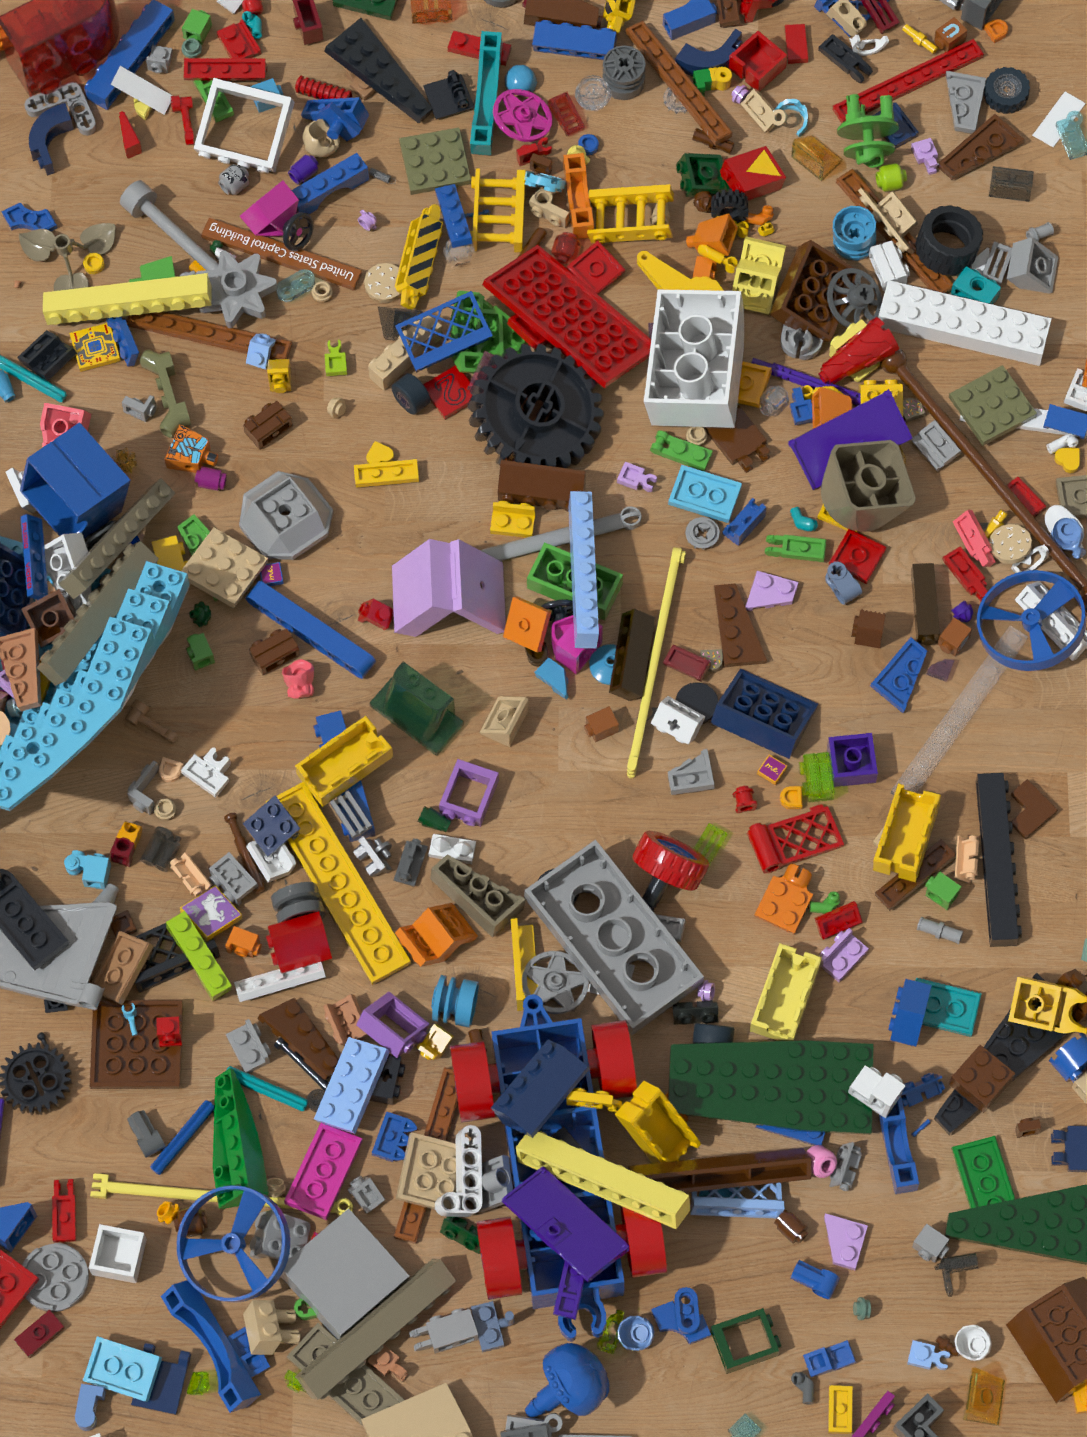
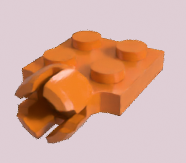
M790 864L784 876L776 877L773 875L754 916L795 935L814 895L807 890L812 879L811 872L803 868L797 878L800 871L799 865Z

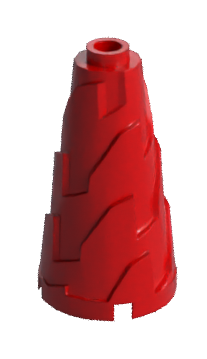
M875 317L863 329L850 338L847 344L822 364L821 372L818 375L823 383L835 384L847 376H851L866 367L869 368L894 355L897 350L900 352L899 346L890 330L881 328L885 323L880 318Z

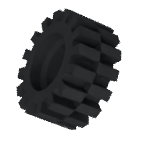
M724 189L722 193L718 191L716 196L713 195L711 200V215L713 218L730 214L732 219L738 224L741 220L745 221L746 217H748V198L745 196V193L741 192L739 194L737 189L735 192H732V189L726 192Z

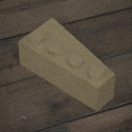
M448 854L432 867L430 879L492 938L510 923L511 919H514L524 910L525 898L520 895H514L509 892L508 888L502 885L500 887L490 881V878L487 876L479 875L472 871L471 867Z

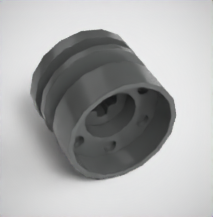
M617 46L609 50L604 56L602 82L604 90L609 96L618 100H630L638 96L644 89L646 64L644 56L639 50L631 46Z

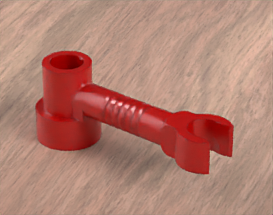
M171 96L172 112H181L185 143L186 145L194 144V134L189 109L193 108L192 97Z

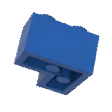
M905 979L904 986H899L896 1000H900V1002L895 1001L892 1015H896V1018L891 1017L888 1028L889 1031H892L890 1040L917 1046L932 985Z

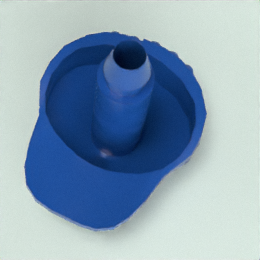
M565 1343L553 1348L543 1359V1370L549 1384L537 1392V1397L530 1401L525 1408V1412L528 1417L534 1418L544 1414L546 1411L554 1410L560 1404H563L569 1411L578 1416H586L594 1412L608 1396L610 1387L607 1372L599 1358L587 1348L575 1343Z

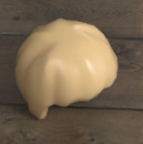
M324 119L314 120L305 127L303 133L305 150L312 156L319 158L328 157L333 154L340 144L339 137L333 140L327 136L330 126Z

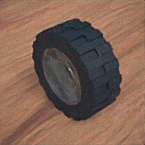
M1013 67L995 69L986 79L984 88L985 102L992 110L994 109L998 113L1012 114L1020 111L1028 101L1030 92L1029 79L1019 69L1016 70Z

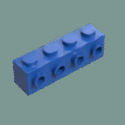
M542 20L535 24L532 46L533 51L604 60V56L608 51L616 47L617 34L610 28L598 30L588 25L574 27L570 23H561L559 25L553 24V22L548 20Z

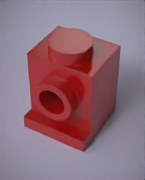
M179 1016L157 1018L159 1047L182 1046V1024Z

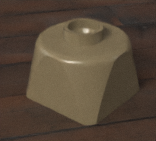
M885 440L838 444L833 447L822 480L821 498L826 511L837 523L854 531H872L893 520L914 504L916 497L899 446L895 442Z

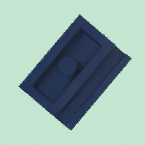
M895 102L893 103L894 121L899 125V129L894 134L884 138L887 142L894 144L895 149L911 141L913 137H917L919 131ZM881 111L877 112L872 116H879L881 114Z

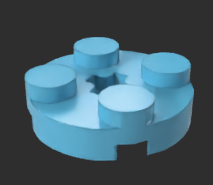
M526 171L524 178L526 180L525 185L531 187L544 186V190L550 192H562L566 184V180L543 173L535 175L533 171Z

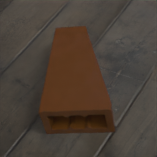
M527 0L524 24L535 26L536 22L548 20L553 22V24L570 23L574 27L588 25L596 29L601 28L602 16H598V7L582 0Z

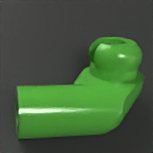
M830 892L823 902L811 901L809 912L825 914L839 906L840 895L837 892Z

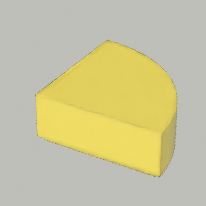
M134 98L136 113L146 120L152 108Z

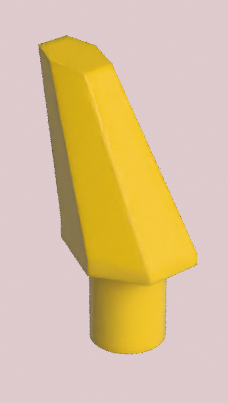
M1001 509L996 517H992L984 532L987 539L990 538L994 530L1004 525L1003 521L1008 515L1004 510Z

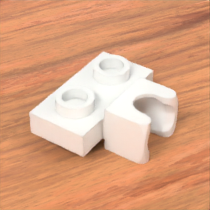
M211 748L204 756V760L194 754L182 768L181 773L216 798L229 783V778L223 774L230 767L231 761L228 757H224L221 761H215L217 758L216 748Z

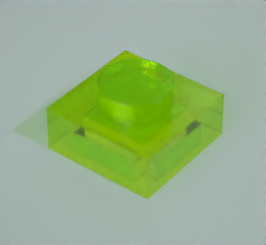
M287 1370L284 1376L287 1387L297 1393L300 1390L306 1393L295 1378L297 1374Z

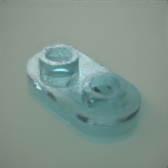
M303 269L280 281L276 290L278 298L284 302H290L310 291L315 285L314 274L310 270Z

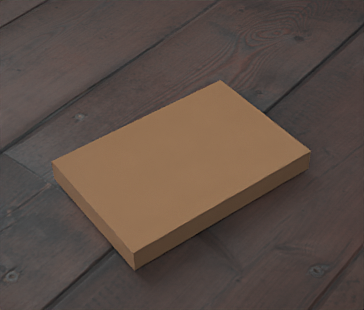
M119 931L91 984L105 988L102 997L123 1005L154 946L149 942Z

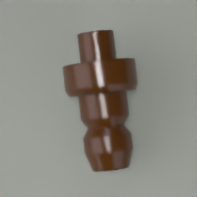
M937 1337L935 1341L939 1344V1349H945L953 1356L959 1354L956 1346H953L948 1337Z

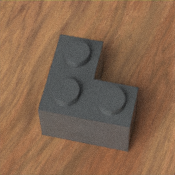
M927 1393L894 1425L892 1431L898 1437H938L930 1427L942 1416L944 1409Z

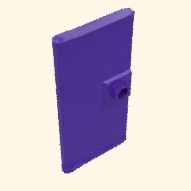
M888 389L884 393L788 441V445L795 454L812 490L822 485L827 463L835 445L892 440L899 446L913 439L894 401L892 392Z
M544 1166L502 1198L503 1204L516 1214L547 1246L559 1254L587 1282L591 1281L630 1250L627 1242Z

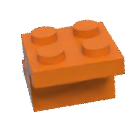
M453 903L428 907L412 925L400 927L395 932L401 945L410 952L414 962L420 967L445 962L461 944L473 942L478 937Z

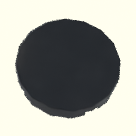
M699 682L683 686L675 699L704 715L705 719L702 724L712 719L718 703L715 691L707 684Z

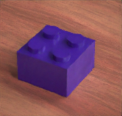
M872 733L828 737L827 750L833 787L876 783L878 771Z

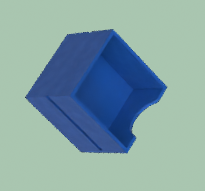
M79 422L57 437L53 442L48 443L27 458L20 492L59 536L82 533L85 539L122 512L131 480Z

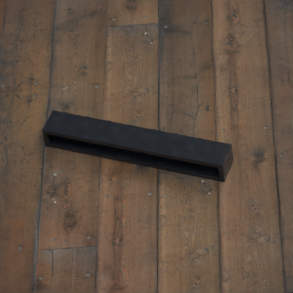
M1004 773L977 774L975 782L990 947L1016 946L1018 939L1022 938L1021 925H1017V918L1020 917L1019 904H1015V897H1018V885L1013 883V876H1016L1015 862L1012 863L1011 855H1014V842H1010L1009 834H1012V821H1008L1007 815L1011 812L1010 801H1006V793H1009L1008 780H1004Z

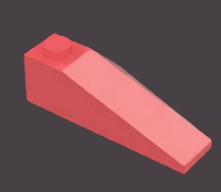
M44 403L40 421L43 435L42 447L53 442L57 437L79 422L88 431L91 413L81 409Z

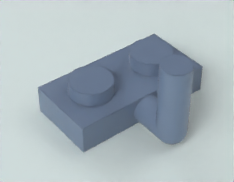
M493 1301L471 1306L482 1353L504 1347L500 1328L514 1324L513 1312L508 1311L505 1313V1318L497 1319Z

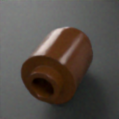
M784 1210L774 1222L777 1230L791 1243L796 1241L801 1243L808 1235L806 1231L808 1226L793 1212L789 1213L787 1210Z

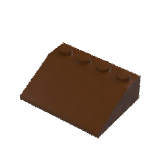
M812 240L798 246L769 315L785 326L793 329L801 328V332L804 333L805 330H808L812 336L830 342L839 321L833 316L828 305V286L833 276L839 271L854 267ZM847 274L850 282L855 284L856 274ZM841 277L835 283L839 287L849 289ZM833 290V301L847 297V295ZM847 303L835 306L840 315L844 312Z

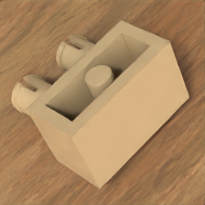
M274 1300L251 1301L243 1314L251 1355H273L280 1343H299L300 1334L298 1329L280 1330L278 1324H294L296 1321V1314H292L295 1313L294 1309H276Z

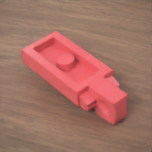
M965 511L953 521V524L970 556L974 557L976 561H980L982 567H991L996 563L992 553H990L992 551L991 545L973 511Z

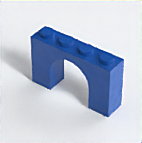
M690 0L686 5L663 14V26L671 41L714 24L717 14L716 6L714 3H710L709 0Z

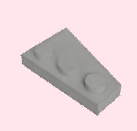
M946 71L945 75L954 130L972 134L976 130L986 78Z

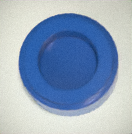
M585 134L578 141V145L585 149L587 156L593 155L598 151L599 142L594 135Z

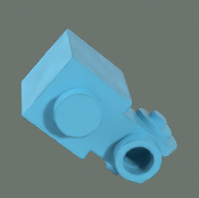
M73 850L72 854L65 858L64 865L70 875H77L81 870L84 871L82 876L84 887L103 890L106 888L111 863L105 855L94 854L93 856H85L84 852Z

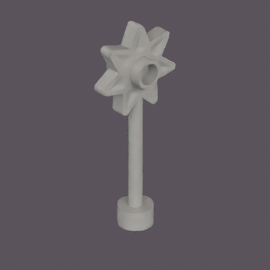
M135 181L127 187L120 198V205L134 218L146 214L205 269V271H198L196 274L208 273L212 286V306L199 308L201 313L222 310L228 328L235 326L243 312L260 319L266 316L261 298L276 291L277 282L275 278L259 274L261 267L259 254H253L238 263L227 251L223 250L220 252L218 264L154 205L157 194L144 181Z

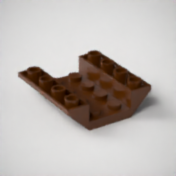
M1081 1277L1062 1284L1031 1303L1006 1324L1055 1403L1076 1392L1075 1388L1087 1381V1280L1085 1277Z

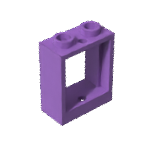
M457 759L439 804L440 813L448 819L457 818L463 820V823L466 825L481 827L497 787L499 773ZM459 776L488 785L477 812L448 803Z
M387 992L363 1010L356 1026L398 1058L404 1052L406 1054L409 1053L416 1043L423 1042L427 1036L426 1030L429 1023L392 993ZM387 1015L410 1035L403 1039L380 1021L379 1018Z

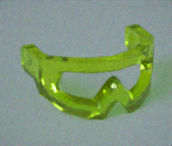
M616 1310V1313L611 1314L606 1320V1327L602 1334L603 1338H600L597 1342V1347L600 1351L610 1354L615 1353L619 1341L617 1331L613 1345L607 1343L606 1347H604L603 1342L612 1339L607 1332V1328L611 1321L619 1327L623 1321L624 1311Z

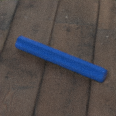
M205 1100L151 1164L150 1168L153 1172L160 1175L214 1111V1105L210 1101Z

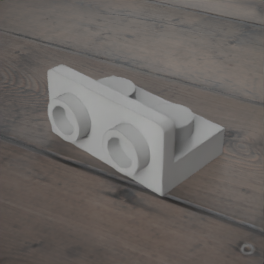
M230 852L209 868L211 875L209 879L217 888L220 886L225 891L223 894L226 898L237 906L242 904L241 899L258 887L257 882Z
M248 1019L245 1020V1025L227 1033L226 1037L244 1072L249 1074L269 1064L268 1056L271 1055V1052L266 1042L261 1043L259 1039L261 1032L257 1024L252 1025Z

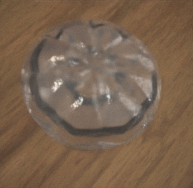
M596 75L583 78L575 90L576 101L583 109L588 111L603 109L609 103L612 94L608 83Z

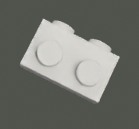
M256 841L249 842L247 845L248 851L267 882L290 875L296 865L294 856L289 852L285 844L280 846L269 857H267Z

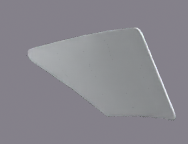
M989 248L981 252L972 264V269L977 270L981 275L989 256Z

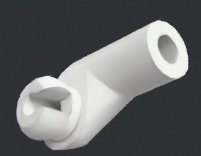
M1066 434L1047 444L1046 447L1048 452L1053 454L1058 449L1065 448L1066 446L1070 448L1076 447L1078 439L1075 435Z

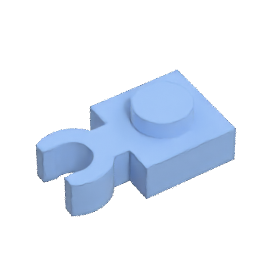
M913 1340L907 1364L930 1370L931 1364H935L938 1369L946 1370L948 1365L942 1364L940 1358H949L950 1353L947 1351L935 1353L934 1345Z

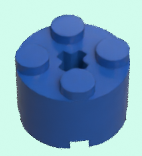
M1079 1033L1081 1038L1078 1040L1076 1037L1070 1039L1055 1053L1058 1057L1055 1060L1051 1057L1049 1060L1066 1082L1072 1081L1074 1083L1083 1074V1071L1087 1069V1036L1084 1033Z

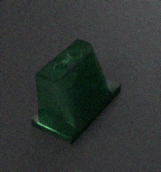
M404 661L369 703L371 708L436 756L464 725V721L455 715L454 698Z

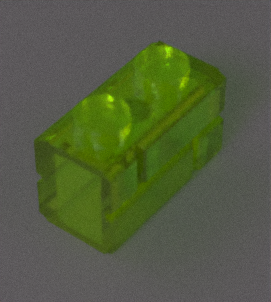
M829 753L804 754L802 762H799L800 775H804L805 782L802 783L803 796L807 795L809 803L833 800L835 791Z

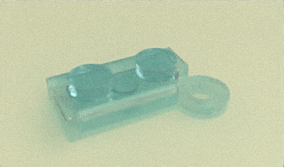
M1078 111L1069 112L1066 119L1056 121L1055 125L1069 160L1087 155V142L1080 128L1083 116ZM1076 116L1078 121H1072L1071 117Z

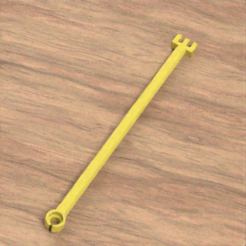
M673 547L633 744L627 765V776L629 778L636 776L678 567L680 563L684 564L686 551H682L681 548Z
M93 1174V1179L99 1180L101 1183L93 1182L91 1188L100 1189V1192L91 1191L90 1197L107 1199L108 1192L197 1200L211 1190L109 1181V1175ZM217 1196L207 1202H218ZM268 1196L279 1208L296 1209L285 1205L284 1200L286 1197L273 1198ZM347 1198L339 1199L334 1203L330 1212L340 1216L346 1211L341 1210L340 1205L347 1204L348 1208L351 1207L350 1210L353 1213L352 1202Z

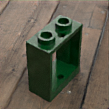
M763 1308L711 1326V1334L726 1374L779 1355V1349L782 1348L778 1335H773L771 1316L769 1313L765 1314ZM760 1319L770 1348L734 1361L723 1331Z

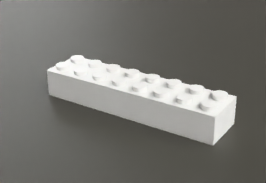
M890 280L887 282L878 316L885 323L881 328L889 329L893 332L1040 366L1052 319Z

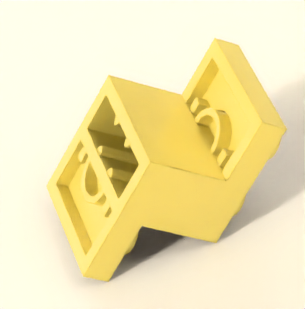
M745 237L741 259L736 268L732 291H741L744 309L764 314L770 313L774 294L780 280L786 250L785 245Z

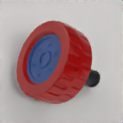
M649 830L644 832L633 853L634 862L653 876L642 897L653 913L668 884L680 889L694 891L699 887L709 867L708 860L701 853L689 845L657 831Z

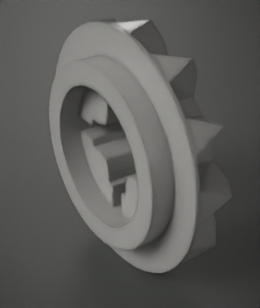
M706 517L693 519L689 522L685 531L688 543L693 545L694 548H702L703 550L713 547L718 542L720 534L718 525ZM698 529L702 532L708 531L706 538L703 536L697 537L699 535Z

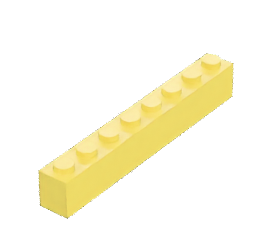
M208 273L43 293V314L47 325L212 306V286Z
M537 1132L533 1138L525 1134L516 1146L519 1163L536 1170L544 1166L561 1181L674 1229L679 1227L690 1211L689 1195L685 1192L668 1187L662 1182L649 1179L641 1173L630 1171L622 1165L611 1163L603 1157H597L562 1140L547 1136L543 1132Z

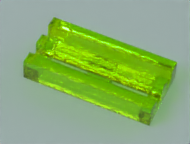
M708 823L693 848L699 851L711 830L714 831L701 853L705 857L718 834L721 835L707 859L709 866L728 836L727 832Z

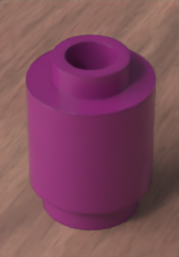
M201 467V470L196 471L195 482L198 483L200 488L215 491L219 489L224 490L227 473H222V470Z

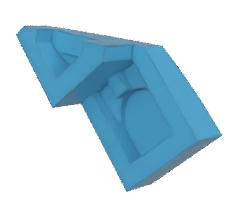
M548 658L534 673L538 679L551 686L556 694L567 700L568 678L566 671L562 666Z

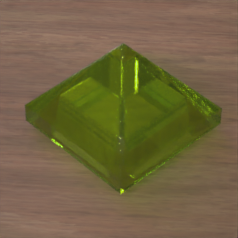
M193 1372L187 1395H203L210 1389L209 1373Z

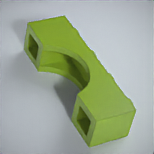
M183 911L168 920L166 928L186 955L211 1000L214 1001L231 991L232 985L187 913Z

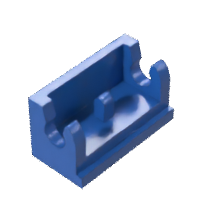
M1050 404L1043 428L1058 430L1084 439L1087 431V414Z
M751 498L744 509L724 528L722 534L739 546L765 518L766 506L764 504L757 506L755 499Z

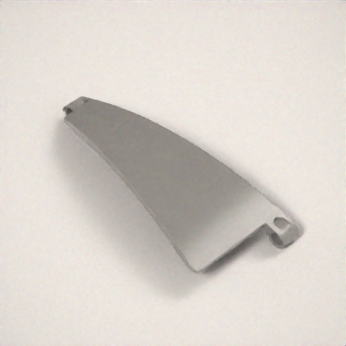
M95 902L40 906L70 944L35 971L0 930L1 989L53 1002L97 1010L105 988L88 982L116 913L117 906L115 904Z

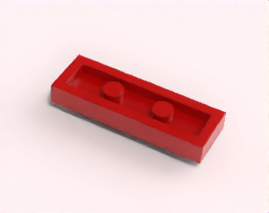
M453 31L447 47L448 52L479 59L481 37ZM502 44L500 65L506 66L512 49L510 44Z

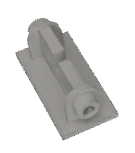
M854 1142L843 1144L837 1152V1166L830 1175L831 1182L829 1187L840 1185L839 1189L843 1191H848L849 1188H852L856 1173L849 1170V1167L857 1169L862 1156L861 1148L854 1146Z

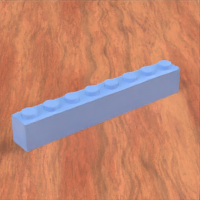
M571 491L568 509L575 648H597L599 626L592 492Z

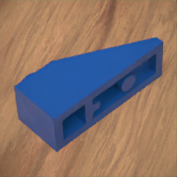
M359 97L308 100L301 113L302 118L317 121L321 119L318 116L320 109L333 102L362 129L369 117V113Z

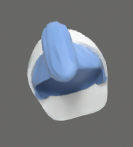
M1061 505L1051 506L1045 514V524L1052 539L1060 548L1073 551L1072 555L1074 558L1084 557L1086 554V550L1082 546L1084 529L1080 521Z

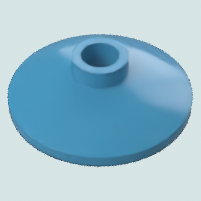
M603 645L591 655L589 661L590 672L602 684L610 685L613 664H608L607 660H614L617 645Z

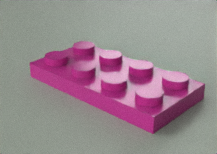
M320 1123L284 1200L285 1205L327 1220L363 1142L362 1138Z

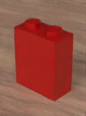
M319 911L268 926L270 935L266 936L269 949L274 948V952L270 953L273 965H278L281 973L332 959Z

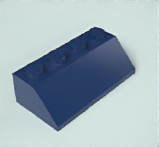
M547 1040L491 1108L504 1125L533 1138L590 1069L565 1047Z

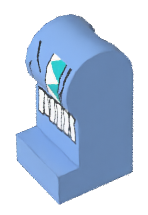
M81 1384L75 1413V1421L81 1430L90 1431L96 1426L97 1418L95 1413L98 1400H105L106 1390L104 1387Z

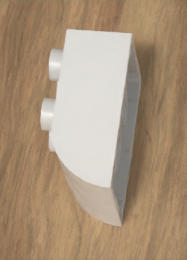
M657 291L644 404L651 425L735 428L744 351V308L741 291Z

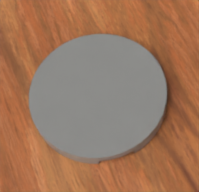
M55 1243L36 1248L27 1256L22 1264L23 1267L39 1278V1281L26 1296V1299L40 1310L60 1312L69 1309L79 1302L87 1290L89 1283L87 1264L82 1255L68 1245Z

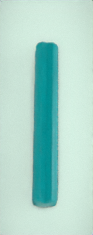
M0 355V369L58 402H63L66 399V391Z
M232 1066L226 1069H234L240 1085L300 1111H304L308 1105L307 1099Z

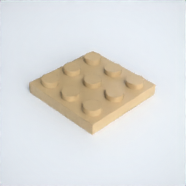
M213 527L181 572L188 574L190 584L234 608L268 563V558Z
M411 1132L408 1138L396 1199L435 1209V1202L439 1197L448 1192H456V1144ZM465 1155L466 1163L472 1165L473 1160L471 1156ZM468 1177L465 1178V1183L467 1186H469L470 1178ZM447 1199L443 1200L444 1207L450 1210L452 1207L451 1202Z

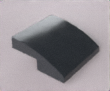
M46 330L17 358L35 374L49 381L77 352L73 347L62 342L57 335Z

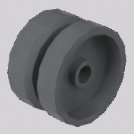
M313 882L295 883L273 893L271 902L274 911L278 912L276 914L277 922H284L318 911L321 919H323L325 911L322 902L318 900L320 894L317 884Z

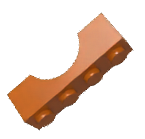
M584 153L563 155V168L573 239L589 238L587 230L594 229V221L589 201Z

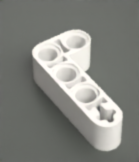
M468 1125L456 1135V1192L445 1193L436 1200L435 1210L441 1216L470 1217L482 1207L481 1132L476 1126ZM465 1155L471 1156L473 1160L472 1165L466 1163ZM466 1177L472 1179L473 1187L466 1185ZM444 1199L451 1202L452 1207L450 1210L444 1207ZM466 1200H470L473 1203V1210H469L466 1207Z

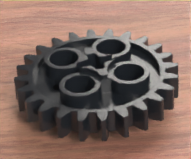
M39 1042L36 1048H32V1045L28 1043L27 1050L19 1046L20 1053L17 1054L11 1051L13 1058H5L8 1065L0 1066L1 1070L5 1072L0 1074V1079L3 1080L0 1082V1088L4 1089L1 1091L3 1097L8 1096L6 1098L7 1104L13 1102L12 1107L14 1110L21 1106L20 1111L22 1114L27 1109H29L31 1115L37 1109L40 1115H42L43 1108L51 1112L50 1105L54 1104L56 1107H59L57 1100H65L63 1092H70L69 1087L66 1086L67 1084H72L71 1078L67 1077L72 1075L71 1070L66 1069L69 1067L68 1061L62 1062L65 1058L63 1054L57 1056V1048L50 1052L49 1044H46L43 1049ZM46 1061V1065L43 1068L36 1067L37 1062ZM27 1062L31 1063V1066L44 1091L43 1096L39 1094V1091L27 1068ZM18 1071H26V1074L23 1077H15V1074ZM48 1080L56 1081L54 1086L50 1088L45 1087V1083ZM32 1089L35 1091L31 1097L24 1096L27 1090Z

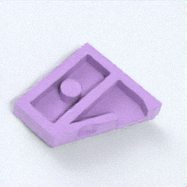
M757 571L746 604V610L752 611L753 608L765 607L766 609L776 605H791L798 582Z
M825 1213L824 1221L826 1223L833 1264L855 1271L868 1226Z

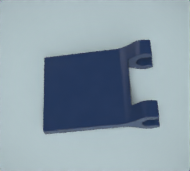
M145 1343L143 1351L154 1354L156 1346ZM181 1351L178 1364L161 1361L149 1401L145 1402L133 1398L131 1405L177 1415L186 1372L191 1359L190 1352Z

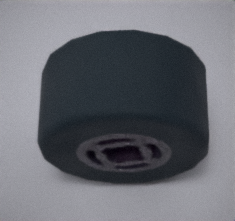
M407 373L392 385L395 399L410 414H417L430 403L427 389L412 374Z
M695 1023L692 1044L733 1043L735 1029L729 1026Z

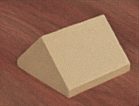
M498 696L479 733L510 747L529 711L528 699L526 697Z

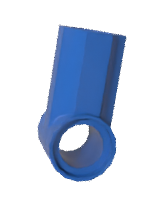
M799 1260L790 1279L811 1288L816 1295L822 1298L831 1299L840 1277L829 1270H819Z

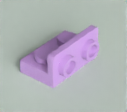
M850 928L845 932L841 931L835 937V943L830 948L827 946L819 955V957H822L820 967L838 982L848 974L869 950L852 935L853 931Z

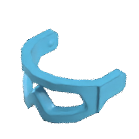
M786 99L780 102L775 110H795L803 117V126L797 131V136L800 137L807 130L808 126L806 106L802 105L797 99Z

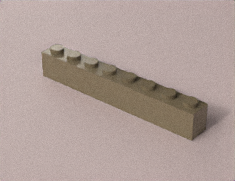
M162 478L156 481L65 576L59 585L73 599L78 597L99 577L176 493Z
M141 541L133 545L130 543L122 551L124 555L111 565V572L101 578L99 581L101 585L98 589H94L88 595V602L77 609L75 619H71L64 626L65 632L54 639L52 649L47 650L41 656L40 660L42 662L38 665L37 669L55 686L69 678L104 632L109 617L114 618L117 615L128 588L135 590L146 561L152 563L158 561L159 558Z
M431 1259L305 1367L295 1378L310 1398L317 1400L325 1399L331 1394V1389L336 1384L340 1385L349 1378L348 1374L351 1371L365 1365L367 1362L365 1359L371 1354L375 1355L380 1352L387 1340L396 1338L401 1333L400 1329L416 1321L417 1315L423 1309L431 1308L438 1296L447 1294L452 1289L451 1285L456 1282L455 1278L441 1259Z

